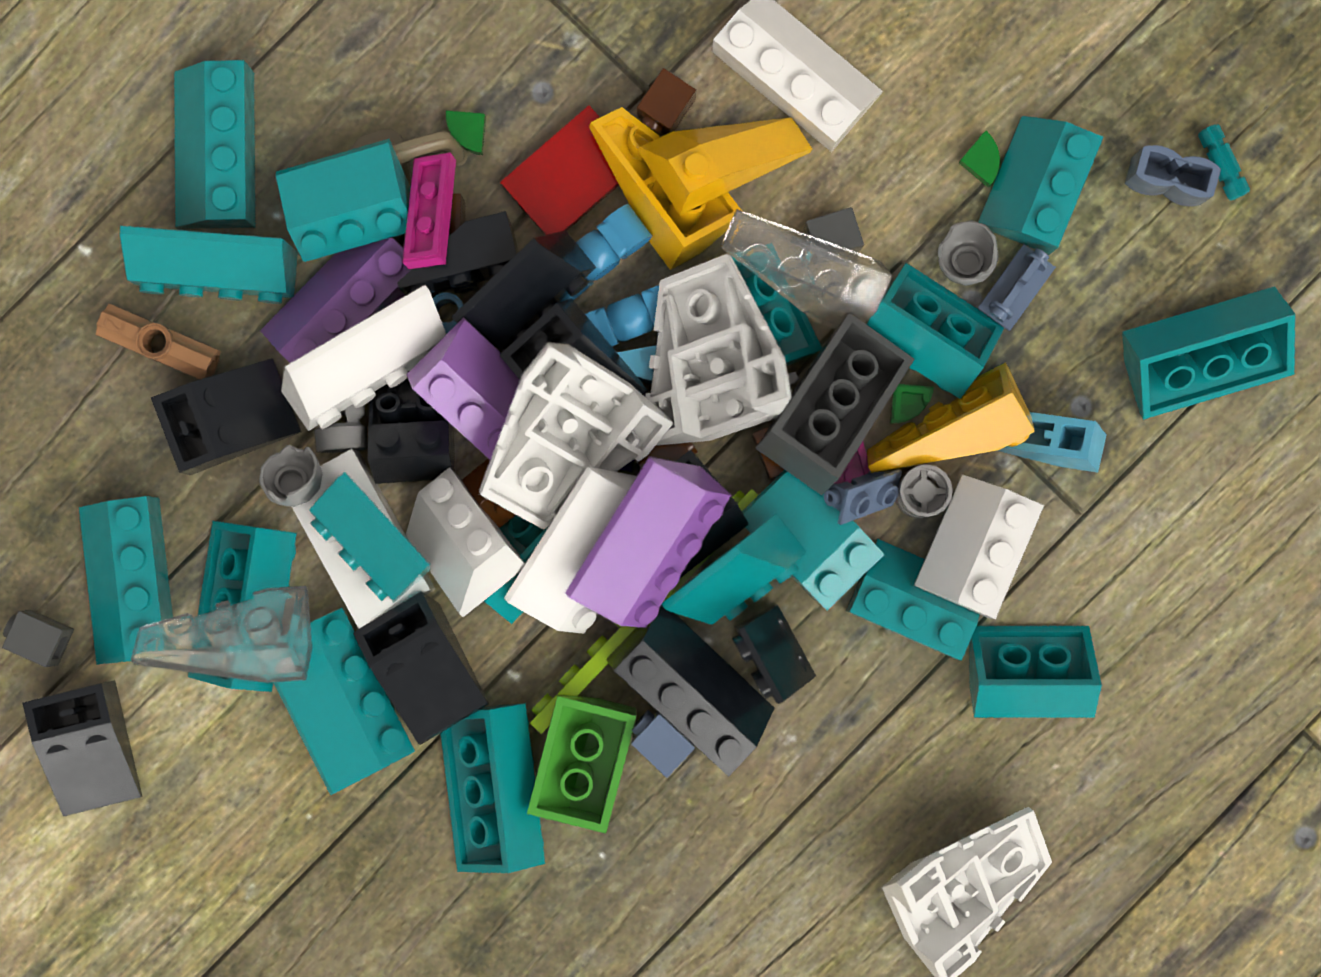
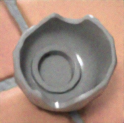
M973 220L955 223L950 227L948 234L938 247V263L941 271L951 282L964 286L985 281L996 268L999 259L996 236L986 225Z
M286 445L280 452L271 455L261 466L259 483L270 501L282 506L295 507L310 501L319 491L322 469L311 448L307 446L305 449H298L291 445Z

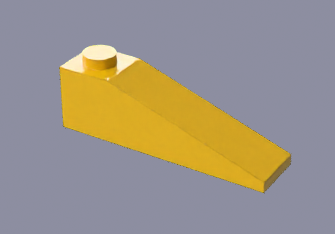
M623 107L590 123L589 128L629 205L652 234V238L649 240L650 244L670 270L701 254L744 216L743 211L728 192L679 215L638 151L640 146L658 139L660 136Z
M789 117L673 131L640 146L638 151L678 214L681 215L810 153L813 148L793 118Z
M1006 362L976 377L961 399L957 398L947 405H943L941 402L936 403L929 408L930 412L924 417L923 422L917 426L915 423H907L867 450L868 468L871 473L997 451L1006 446L1014 447L1026 441L1029 435L1035 432L1032 417Z

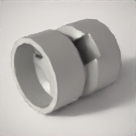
M351 405L341 411V415L346 414L347 423H333L324 429H321L320 426L315 429L316 453L346 452L350 449L357 451L368 449L366 426L360 423V419L365 416V405L359 408Z
M927 464L916 466L901 475L898 485L899 494L895 502L899 509L909 517L920 519L938 515L946 509L951 501L953 493L951 480L937 466Z

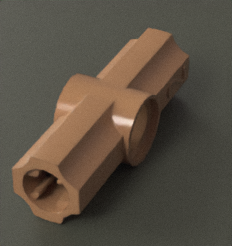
M108 304L106 309L101 312L97 321L95 335L197 379L214 375L219 364L220 350L115 305ZM163 333L166 337V345L163 350L154 353L151 349V341L154 336Z

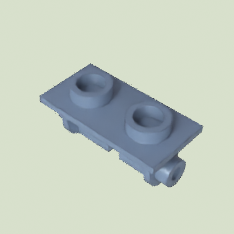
M1023 244L977 309L1010 331L1056 267L1047 261L1049 256L1044 251L1038 248L1033 251Z
M896 470L887 474L882 471L873 473L870 471L868 474L852 479L851 483L848 481L840 484L835 483L824 493V501L827 505L840 511L839 525L894 505L899 494L898 485L902 471Z

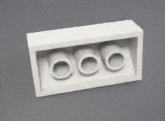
M750 0L735 13L713 39L712 52L786 115L792 117L798 125L831 152L883 92L774 0Z
M427 286L420 287L285 366L281 392L308 431L318 425L321 429L332 425L342 416L340 412L351 405L359 408L367 404L376 396L374 391L388 384L392 388L407 379L406 374L446 335Z
M587 466L504 599L509 604L557 631L584 634L595 622L597 613L570 599L565 592L637 476Z

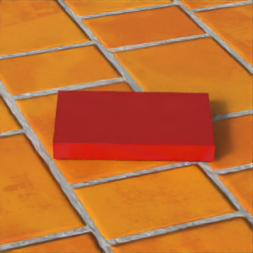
M590 105L500 181L501 186L544 235L569 230L619 186L589 128L592 121L600 118Z

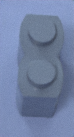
M1149 145L1140 149L1132 157L1125 184L1140 194L1150 196L1163 194L1167 199L1176 204L1190 207L1199 206L1214 196L1221 168L1214 162L1202 157L1190 156L1182 158L1178 153L1169 148Z

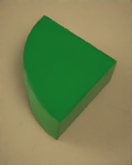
M446 110V122L451 135L468 152L483 155L486 115L484 113Z
M985 131L962 157L959 164L988 188L997 176L1000 155L993 137Z
M899 384L892 394L890 424L904 423L918 416L930 402L934 387Z

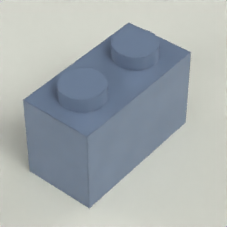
M647 710L631 730L635 734L632 737L631 744L666 778L695 749V745L658 711L653 715Z

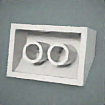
M450 467L418 492L405 536L430 564L431 574L458 613L464 617L523 569L525 563L498 526L478 505L462 480Z
M962 474L914 586L982 616L996 619L1044 505L1007 489Z

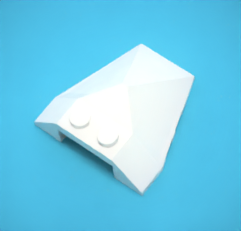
M722 255L660 280L654 331L658 332L655 355H650L649 368L653 369L651 393H646L645 397L672 420L673 425L656 445L711 441L778 418L792 398L785 358L731 255Z
M547 343L521 377L479 492L483 497L544 530L550 526L587 466L617 472L634 459L639 462L652 451L673 425V422L629 382L568 344Z
M1027 807L922 859L911 862L882 886V890L904 939L933 976L957 977L973 964L982 953L977 947L989 931L993 928L998 932L1005 921L1000 917L1016 898L1021 902L1052 861L1035 813L1031 808Z

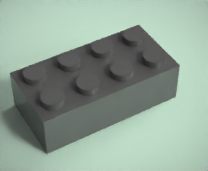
M849 312L832 332L792 392L791 400L780 416L774 419L755 449L817 493L823 495L840 478L915 359Z

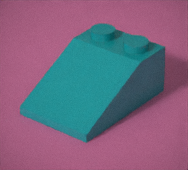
M786 470L780 473L742 511L749 523L745 527L749 533H752L777 513L807 551L795 562L799 570L791 577L813 600L827 611L885 555L854 521L839 525L840 511L825 503L824 494L820 495Z

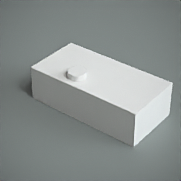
M350 449L321 465L322 480L319 491L310 501L292 508L358 628H362L421 591L428 594L435 590L428 574H426L395 603L388 596L381 601L365 584L371 579L361 567L353 571L338 555V552L343 547L332 536L326 541L314 529L310 522L315 517L309 509L332 483L345 472L407 539L378 484H375L373 475L359 451Z

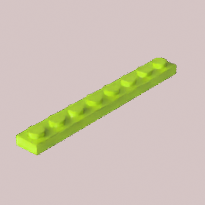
M753 489L746 495L739 490L732 498L737 502L741 511H743L758 494ZM711 555L681 577L678 584L670 590L664 601L673 595ZM614 623L619 628L609 640L602 635L586 651L592 658L581 669L574 664L559 680L564 687L557 695L578 696L608 664L606 659L636 627L620 626ZM547 693L531 709L536 717L530 724L541 734L550 726L557 695L552 698Z

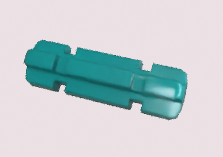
M1214 124L1203 129L1198 134L1203 148L1208 147L1209 152L1206 154L1209 160L1221 168L1219 181H1224L1225 183L1223 190L1227 198L1231 201L1246 195L1250 191V187L1245 177H1240L1239 172L1242 170L1229 143L1224 144L1223 142L1225 135L1220 125Z

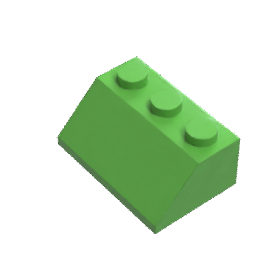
M557 695L527 814L606 834L632 736L631 730L634 728L637 717L636 708L600 698Z

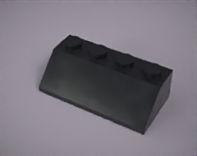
M662 605L659 607L656 618L646 628L636 627L606 659L621 678L728 777L755 750L775 708L675 613L665 610Z

